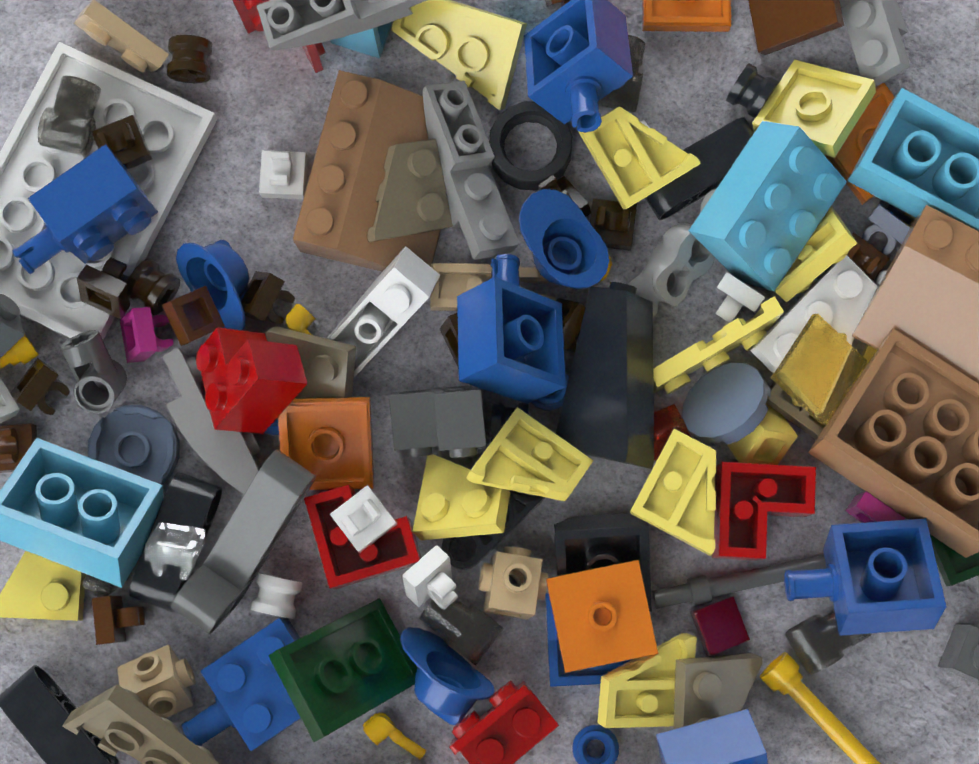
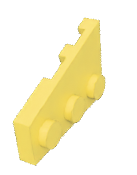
M453 0L424 1L411 7L413 14L393 21L391 31L432 61L436 60L456 75V79L465 81L467 87L474 88L488 99L487 102L498 110L505 109L527 23Z
M774 296L760 304L761 308L753 318L746 322L744 318H737L712 335L713 340L710 342L699 341L653 368L654 393L663 388L667 394L677 391L691 382L688 374L701 367H704L708 373L730 360L727 353L743 345L746 351L752 349L784 313L776 297Z

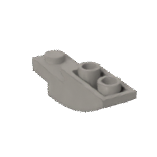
M269 0L257 5V9L269 48L274 51L321 43L363 32L413 14L412 6L427 0Z
M840 0L842 15L861 77L875 80V87L911 67L901 38L908 30L897 0Z
M465 81L426 85L422 91L428 140L436 139L453 225L452 228H462L474 260L512 253L518 247L519 242L489 169V165L495 156Z
M180 348L163 355V359L181 394V397L165 404L175 424L203 461L223 480L245 495L262 467L256 455L262 451V447L255 433L214 430L211 413L205 403L206 392L201 383L203 382L201 372L196 365V355L189 358Z

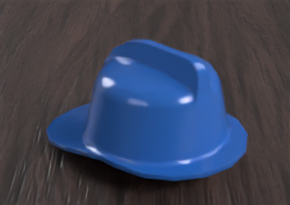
M542 189L527 198L522 204L519 215L520 232L533 253L534 265L540 275L551 283L573 289L589 288L599 283L608 269L609 255L607 246L578 205L568 195L550 189Z
M219 240L205 247L195 243H184L177 250L176 262L178 270L190 291L192 292L206 286L225 325L223 328L244 331L245 314L241 301L245 295L250 277L243 259L232 249L226 240Z
M408 627L402 631L400 642L403 650L418 666L415 676V695L430 711L450 725L459 724L477 700L489 699L494 695V686L491 681L473 668L444 639L421 628Z

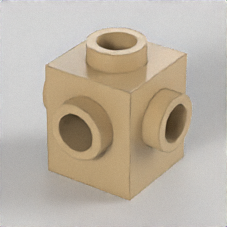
M504 547L503 552H496L491 557L490 563L483 562L479 579V590L486 591L483 613L526 620L533 617L536 613L537 600L543 601L547 590L546 578H548V573L541 572L543 559L531 557V551L525 548ZM509 577H513L517 581L518 587L510 583Z
M169 644L117 667L119 686L137 694L142 704L159 717L167 718L193 706L190 686L196 684L193 670L186 658L178 659Z

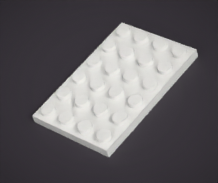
M59 42L0 151V294L6 295L17 304L21 316L63 336L72 338L83 332L97 330L104 340L115 317L81 301L77 277L86 264L102 271L104 264L110 257L127 264V269L123 274L130 276L135 268L146 259L218 119L215 113ZM133 115L138 121L152 160L130 168L128 171L158 213L151 217V223L144 230L134 235L127 234L113 244L114 249L100 260H90L84 264L71 252L66 253L63 250L34 270L35 272L29 274L18 261L20 258H16L12 250L41 232L46 226L28 198L98 150L91 131Z

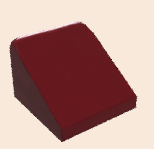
M734 596L690 611L707 656H712L750 640Z

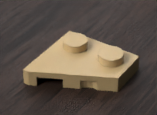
M92 0L74 22L76 26L84 30L97 42L108 45L122 54L121 58L140 72H144L145 69L151 72L158 70L169 55L96 0Z

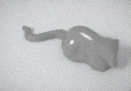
M712 189L704 196L700 213L716 189ZM691 223L677 224L670 227L652 251L643 271L628 284L637 288L636 295L653 302V317L658 312L661 300L670 306L677 307L684 300L692 281L707 273L714 263L715 257L688 231L693 225Z

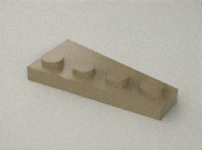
M118 684L71 711L62 726L76 735L82 727L102 739L97 746L114 757L118 751L124 752L140 761L141 764H220L214 759L213 754L209 750L195 745L178 732V728L173 722L159 717L142 704L137 694L120 687Z

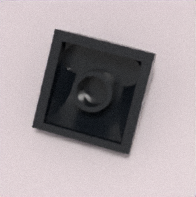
M621 513L574 516L554 524L557 576L639 560L649 612H652L649 525L647 522L636 516Z

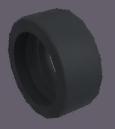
M524 101L509 106L497 116L490 130L489 143L495 156L491 162L494 171L505 183L519 190H539L538 185L552 175L556 180L560 179L571 161L573 136L569 124L566 123L564 125L532 101ZM526 122L539 123L547 127L554 134L557 143L556 154L552 161L544 168L535 171L522 170L514 166L507 158L504 150L505 139L508 133L515 126Z

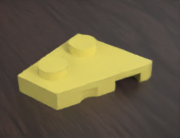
M620 106L601 116L602 122L596 130L586 133L579 132L623 209H628L701 164L696 156L686 153L668 141L667 137L653 128H648L639 122L637 117Z
M832 205L783 280L775 289V292L786 303L796 294L806 291L815 278L832 264L843 260L849 250L857 244Z
M517 407L470 470L466 479L472 483L566 501L594 460Z
M673 429L630 510V514L711 556L715 550L716 450Z
M434 454L427 455L412 532L420 540L504 533L510 491L472 483L466 479L471 469Z
M25 551L0 593V618L83 621L86 574Z
M681 633L657 646L658 654L635 658L601 676L597 723L604 728L674 726L676 659L695 658L697 637L689 633Z

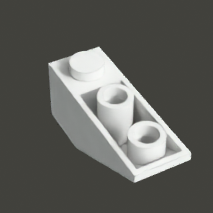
M406 246L376 278L327 338L356 346L354 377L430 297L440 276Z

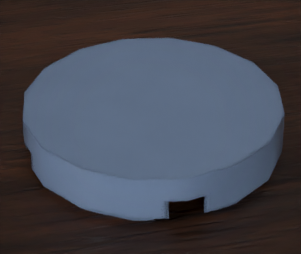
M728 363L719 366L702 376L689 390L683 403L682 420L691 435L707 446H715L714 443L722 441L726 445L738 442L753 432L765 418L768 411L766 406L767 395L771 398V389L761 373L746 363Z
M123 405L114 409L105 418L102 417L94 426L88 440V457L163 485L173 475L180 458V440L173 424L160 412L143 405Z

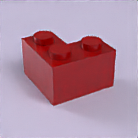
M217 327L196 353V365L202 375L206 392L205 403L211 413L214 430L263 434L308 384L297 345L269 342L266 339L265 333Z
M721 462L718 464L715 473L717 498L714 517L715 550L711 558L755 561L766 559L767 515L807 517L815 514L816 467Z
M348 484L304 498L329 589H339L405 569L417 563L422 557L416 536L412 532L411 519L408 516L394 519L397 525L359 553L330 515V513L356 494L355 489Z

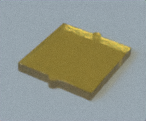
M812 314L771 376V379L793 398L792 403L794 406L803 407L821 425H827L864 368L867 360L846 341L847 335L845 333H838L819 314Z

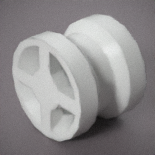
M258 573L256 581L259 586L258 597L252 600L250 610L295 619L297 609L294 606L296 595L302 591L303 583Z

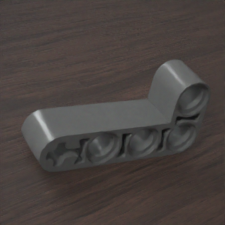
M274 450L256 474L206 561L183 585L170 608L208 634L213 633L235 609L249 589L312 486L316 475L279 450Z

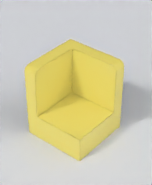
M766 404L768 411L755 430L738 442L728 444L727 446L739 463L778 465L798 435L782 414Z

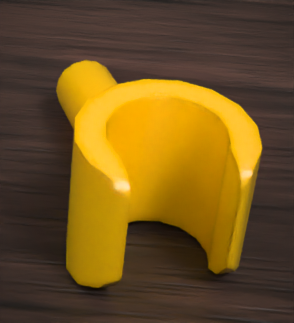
M296 304L286 315L285 320L290 330L312 335L307 328L316 319L301 304Z
M375 713L363 724V731L377 746L389 736L394 743L419 760L426 753L424 748L402 734L385 713Z

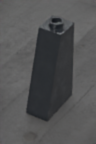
M610 282L609 289L590 287L556 434L585 455L652 469L654 464L653 302L636 295L637 288L624 283Z

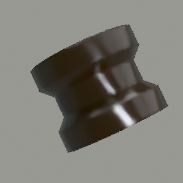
M195 35L172 36L168 42V51L172 54V61L167 64V76L170 79L183 83L195 84L209 81L211 79V68L207 65V58L212 55V42Z
M149 258L135 268L126 283L129 298L132 300L140 299L144 302L145 307H150L153 315H157L164 310L163 304L173 300L180 287L181 280L172 273L164 274L161 272L159 264Z

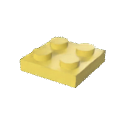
M794 60L752 122L754 132L762 121L799 126L824 155L835 158L875 95V80Z

